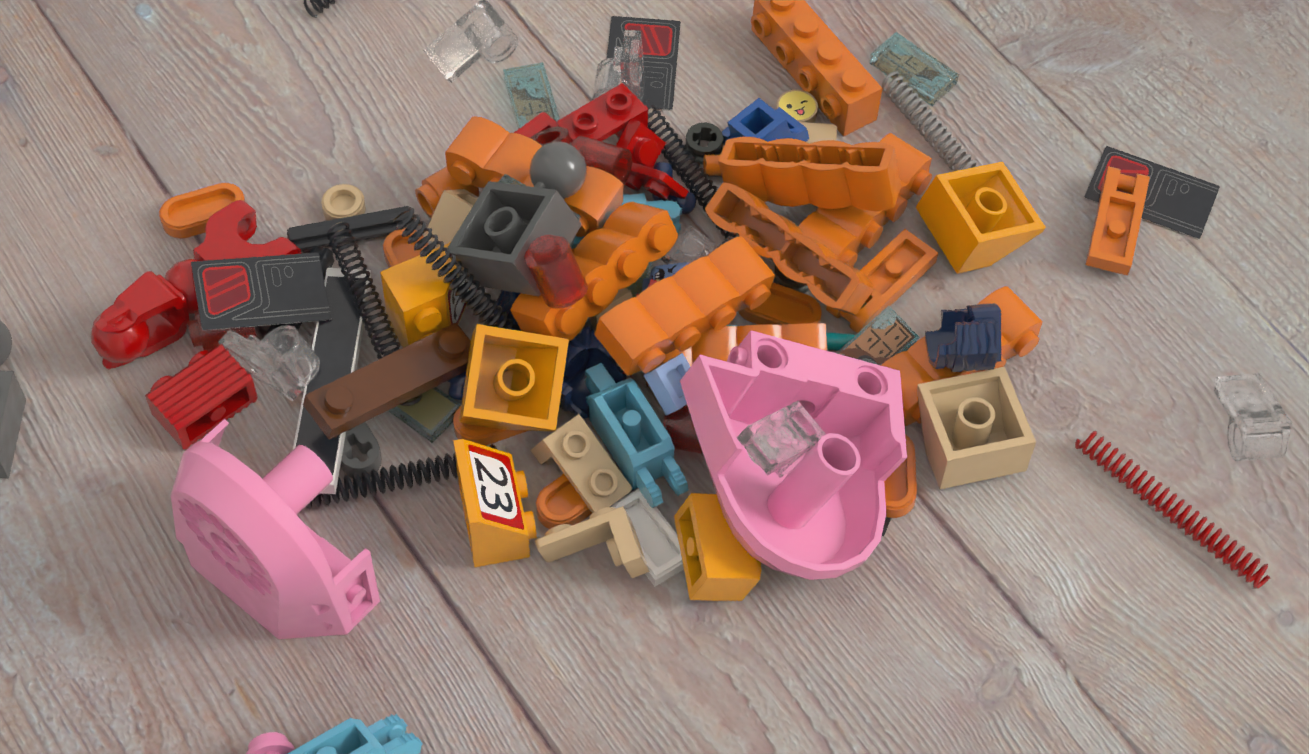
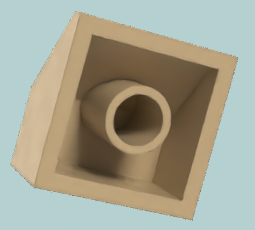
M1005 367L918 384L917 395L925 452L939 489L1027 471L1036 440Z

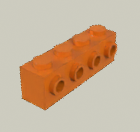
M754 0L751 30L804 91L814 96L818 103V108L832 124L837 126V130L843 137L877 120L883 88L805 0Z

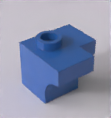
M760 98L756 99L728 121V127L722 131L724 145L726 140L736 137H756L767 142L785 138L798 139L805 142L809 140L808 130L804 125L779 107L774 110Z

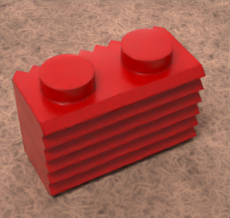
M222 344L211 351L203 350L198 352L191 358L186 368L174 376L168 375L158 379L151 387L150 392L145 395L151 414L183 450L188 449L198 439H203L206 434L212 431L224 419L227 421L228 418H233L236 413H240L243 408H248L250 403H255L258 398L253 378Z

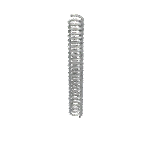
M893 71L889 73L882 82V91L886 92V96L891 98V102L895 103L897 108H900L901 113L905 114L907 119H910V123L915 125V129L920 132V135L924 136L925 141L929 142L931 147H934V151L939 153V157L943 158L946 164H949V168L957 171L958 169H966L970 165L971 167L969 168L978 167L976 166L977 161L971 160L972 155H966L967 149H961L962 144L956 143L957 138H951L952 132H946L947 127L942 126V121H936L937 115H932L931 109L927 110V104H922L923 100L921 98L917 99L918 94L913 93L912 87L908 88V82H903L902 76L898 77L899 72ZM895 74L893 80L889 83L886 89L884 86L886 81ZM900 80L897 85L891 88L896 81ZM904 86V88L901 91L896 93L900 87ZM907 91H909V93L905 97L900 99ZM914 96V98L909 103L905 104L911 97ZM919 102V103L917 104V106H915L913 109H911V107H912L915 103ZM921 108H923V110H922L921 112H919L917 115H915V114L917 113V111H919ZM929 113L924 119L920 120L925 114ZM938 124V126L935 129L930 131L935 125Z

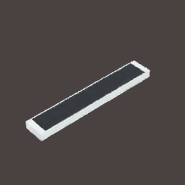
M327 268L324 283L331 320L317 321L293 449L298 445H303L320 457L333 476V481L320 493L336 494L346 432L329 440L305 409L303 402L306 394L357 370L364 324L362 317L359 315V310L356 308V303L353 301V296L350 294V289L347 287V282L344 280V275L341 273V268ZM353 269L349 274L356 273L362 269ZM366 274L356 276L353 280L364 278ZM369 281L359 283L356 287L367 285ZM370 288L361 291L359 294H365L369 292ZM369 296L364 298L362 301H368Z

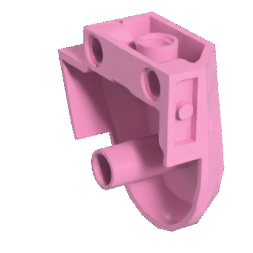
M750 331L738 347L732 348L727 361L699 355L682 377L680 383L723 515L737 541L753 558L769 568L804 579L836 578L860 567L881 541L886 517L884 481L907 458L900 371L755 331Z
M224 419L202 440L191 445L183 453L171 493L176 539L183 544L191 566L277 639L347 635L380 602L371 553L365 548L351 561L323 537L321 538L306 526L297 516L303 508L333 481L330 470L312 450L306 446L298 445L269 473L261 478L235 456L219 447L224 430L229 424Z

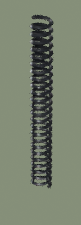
M649 99L643 100L642 103L649 102ZM647 106L648 110L650 108L654 109L648 114V119L654 114H658L656 118L648 122V128L655 133L663 125H666V128L656 135L661 137L667 131H671L669 135L662 139L665 142L671 137H675L673 141L664 146L665 150L663 149L661 153L664 154V158L672 165L673 170L681 177V181L695 195L698 204L706 212L705 207L717 192L718 187L712 186L713 181L708 180L709 175L704 174L703 168H699L700 163L695 162L696 158L691 156V151L687 150L686 145H682V139H678V134L674 133L670 123L665 122L666 118L661 116V111L657 110V106ZM662 119V122H661L660 124H658V125H657L656 127H654V128H651V126H652L654 123H656L658 120ZM679 142L677 147L668 151L673 144ZM680 148H683V150H682L681 153H679V154L676 155V156H673V154H674L677 150H679ZM684 154H688L685 159H683L680 162H677V160L681 156H683ZM692 159L689 165L681 168L685 162ZM696 165V168L693 171L685 174L688 169ZM701 172L697 177L689 180L695 173ZM705 177L701 183L694 186L699 179ZM709 183V185L705 189L699 191V189L703 185ZM714 189L708 196L703 197L709 190ZM716 225L721 235L725 236L726 242L737 236L728 231L725 233L724 231L726 230Z
M404 208L393 215L390 223H393L399 216L410 211L409 216L397 224L396 230L398 231L406 227L413 218H416L415 223L408 226L402 232V237L409 236L417 226L422 225V228L408 239V244H413L424 232H429L427 236L415 244L414 250H420L431 238H434L433 243L427 245L420 252V257L427 256L436 245H440L438 250L427 257L426 264H431L443 251H446L445 256L439 258L432 265V270H438L442 267L438 272V277L446 275L444 283L451 282L460 271H464L463 275L456 278L450 284L449 290L458 288L455 296L463 295L461 303L469 301L467 309L476 307L473 310V316L481 314L478 322L486 321L484 325L503 328L509 322L510 325L504 329L512 330L515 328V330L519 331V326L513 325V319L508 318L506 312H502V307L496 306V300L491 299L489 293H485L484 287H479V281L473 280V274H467L468 269L462 267L461 261H456V256L450 254V249L444 247L443 241H438V235L432 234V228H426V222L420 221V215L414 214V208ZM448 258H452L451 262L443 266ZM455 264H458L456 269L447 274ZM467 277L470 278L468 282L461 285ZM472 284L476 285L475 288L466 292ZM481 290V294L474 297L477 291ZM483 297H487L486 301L480 303ZM489 303H492V304H493L492 307H490V308H488L487 310H485V309L487 308V306L489 305ZM496 309H498L499 312L491 316ZM501 316H504L503 320L497 322Z
M339 222L328 230L326 237L341 268V273L344 275V280L347 282V287L350 289V294L353 296V301L356 303V308L359 310V315L362 317V322L365 324V329L368 331V337L371 338V344L374 346L377 358L381 359L399 350L401 344L396 342L398 337L393 334L395 330L390 327L391 321L387 320L388 314L384 313L385 307L381 306L382 300L378 299L379 293L375 292L376 286L372 285L373 279L369 278L370 272L366 271L367 265L363 264L364 258L360 257L361 251L357 250L359 246L355 243L356 239L352 236L353 232L349 229V223ZM343 225L346 226L345 229H342V230L337 231V232H336L335 234H333V236L331 237V232H332L335 228H337V227H339V226H343ZM345 232L349 233L347 236H344L340 239H334L336 236L342 235ZM348 239L352 240L350 243L344 244L343 246H337L340 242H344ZM354 246L353 250H349L345 253H340L343 249ZM357 253V256L343 260L346 256ZM360 260L358 264L346 267L349 263ZM363 267L361 271L349 274L353 269ZM366 274L364 278L353 280L356 276ZM369 281L367 285L356 287L359 283ZM367 288H372L371 291L365 294H359ZM370 295H375L374 298L368 301H362ZM378 302L374 307L365 308L371 303ZM381 309V311L377 314L368 315L370 312L374 310ZM384 316L382 320L370 323L375 318ZM384 323H387V325H386L385 327H383V328H381V329L373 330V329L376 328L377 326H379V325H381V324H384ZM390 331L384 336L377 337L382 332ZM388 338H393V340L388 343L380 344L382 341ZM396 345V347L391 350L383 351L389 346ZM420 394L416 396L418 397L417 399L410 402H404L400 405H414L422 399L423 395Z
M493 444L489 446L491 448L497 449L496 446ZM455 452L453 454V461L451 456L446 453L444 463L442 458L437 455L435 457V465L433 460L428 457L426 459V467L424 462L419 459L417 461V470L414 463L409 461L408 472L403 463H400L398 472L396 467L391 465L389 474L387 469L382 467L380 469V477L377 470L373 468L371 479L368 472L364 470L362 482L358 473L355 472L353 474V484L350 477L346 474L344 476V487L341 479L338 477L336 494L319 493L313 499L314 504L320 508L322 504L321 496L324 503L328 506L331 503V496L333 501L338 504L340 493L343 500L347 502L349 500V490L352 498L357 500L358 487L361 495L366 498L367 485L370 493L375 496L377 493L376 482L379 491L384 494L386 492L385 480L391 492L395 490V480L398 488L403 490L404 478L407 486L412 488L413 475L417 485L421 486L422 473L426 483L430 485L431 470L435 481L439 483L440 468L444 479L448 481L449 466L453 477L457 479ZM312 501L306 506L309 510L312 508Z

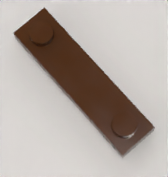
M457 323L451 324L306 394L303 406L330 440L466 372L471 340Z

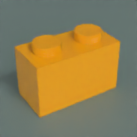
M691 493L674 515L690 600L742 601L760 580L761 562L753 558L734 537L723 515L717 494Z

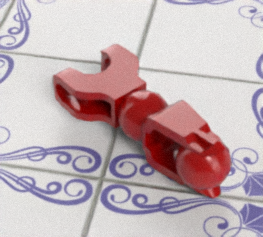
M243 200L232 202L209 217L205 228V240L193 249L194 259H186L175 263L166 272L165 278L160 274L156 276L152 271L145 272L116 298L114 304L105 309L94 320L91 330V343L99 356L103 357L102 364L108 370L126 365L138 357H146L181 339L186 333L187 324L190 322L189 314H199L191 262L302 254L301 249L284 237H279L265 244H251L247 242L256 231V210Z

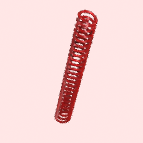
M1093 431L1082 444H1080V439H1076L1075 448L1082 449L1083 455L1090 454V460L1097 459V466L1104 465V472L1111 471V477H1118L1119 483L1126 482V489L1133 488V494H1140L1141 500L1148 499V506L1155 505L1156 512L1163 510V518L1170 516V523L1178 522L1177 528H1185V535L1193 534L1192 540H1200V547L1208 545V553L1216 551L1215 559L1223 557V565L1231 563L1230 570L1238 569V577L1246 575V583L1254 581V589L1260 588L1270 579V576L1266 575L1260 581L1268 569V564H1264L1253 574L1260 563V558H1256L1244 570L1253 556V552H1249L1237 563L1245 550V546H1241L1228 558L1237 545V540H1234L1221 552L1229 540L1230 534H1226L1213 546L1222 533V528H1219L1206 540L1215 526L1214 522L1210 523L1198 535L1200 529L1207 521V516L1203 517L1192 529L1190 528L1199 516V511H1195L1183 523L1192 509V505H1188L1175 518L1179 509L1185 503L1184 499H1181L1167 512L1176 499L1177 493H1174L1160 506L1170 491V487L1166 488L1155 500L1153 498L1163 485L1162 482H1158L1146 494L1148 488L1155 480V476H1151L1138 489L1140 483L1148 474L1147 470H1144L1131 483L1133 477L1140 469V465H1136L1123 478L1127 469L1133 463V459H1129L1116 472L1118 466L1126 457V453H1122L1110 467L1108 466L1119 451L1118 448H1114L1110 455L1101 461L1105 452L1111 447V442H1107L1103 449L1094 456L1098 446L1104 441V436L1100 437L1088 450L1087 447L1097 435V431Z

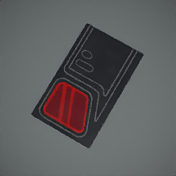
M612 16L603 94L623 83L641 102L649 99V102L644 104L646 107L656 105L657 109L672 110L681 22Z
M1105 147L1084 196L1086 199L1099 203L1101 187L1108 166L1121 169L1120 174L1135 177L1137 173L1150 176L1141 219L1197 239L1201 238L1218 194L1219 185L1115 148Z
M318 253L191 262L201 326L204 331L331 320Z

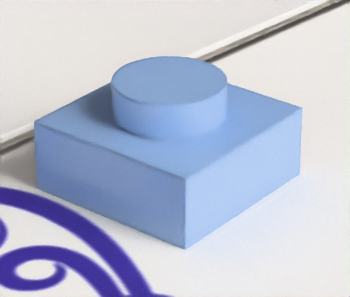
M683 353L644 375L666 416L687 405L680 380L688 371L690 365Z

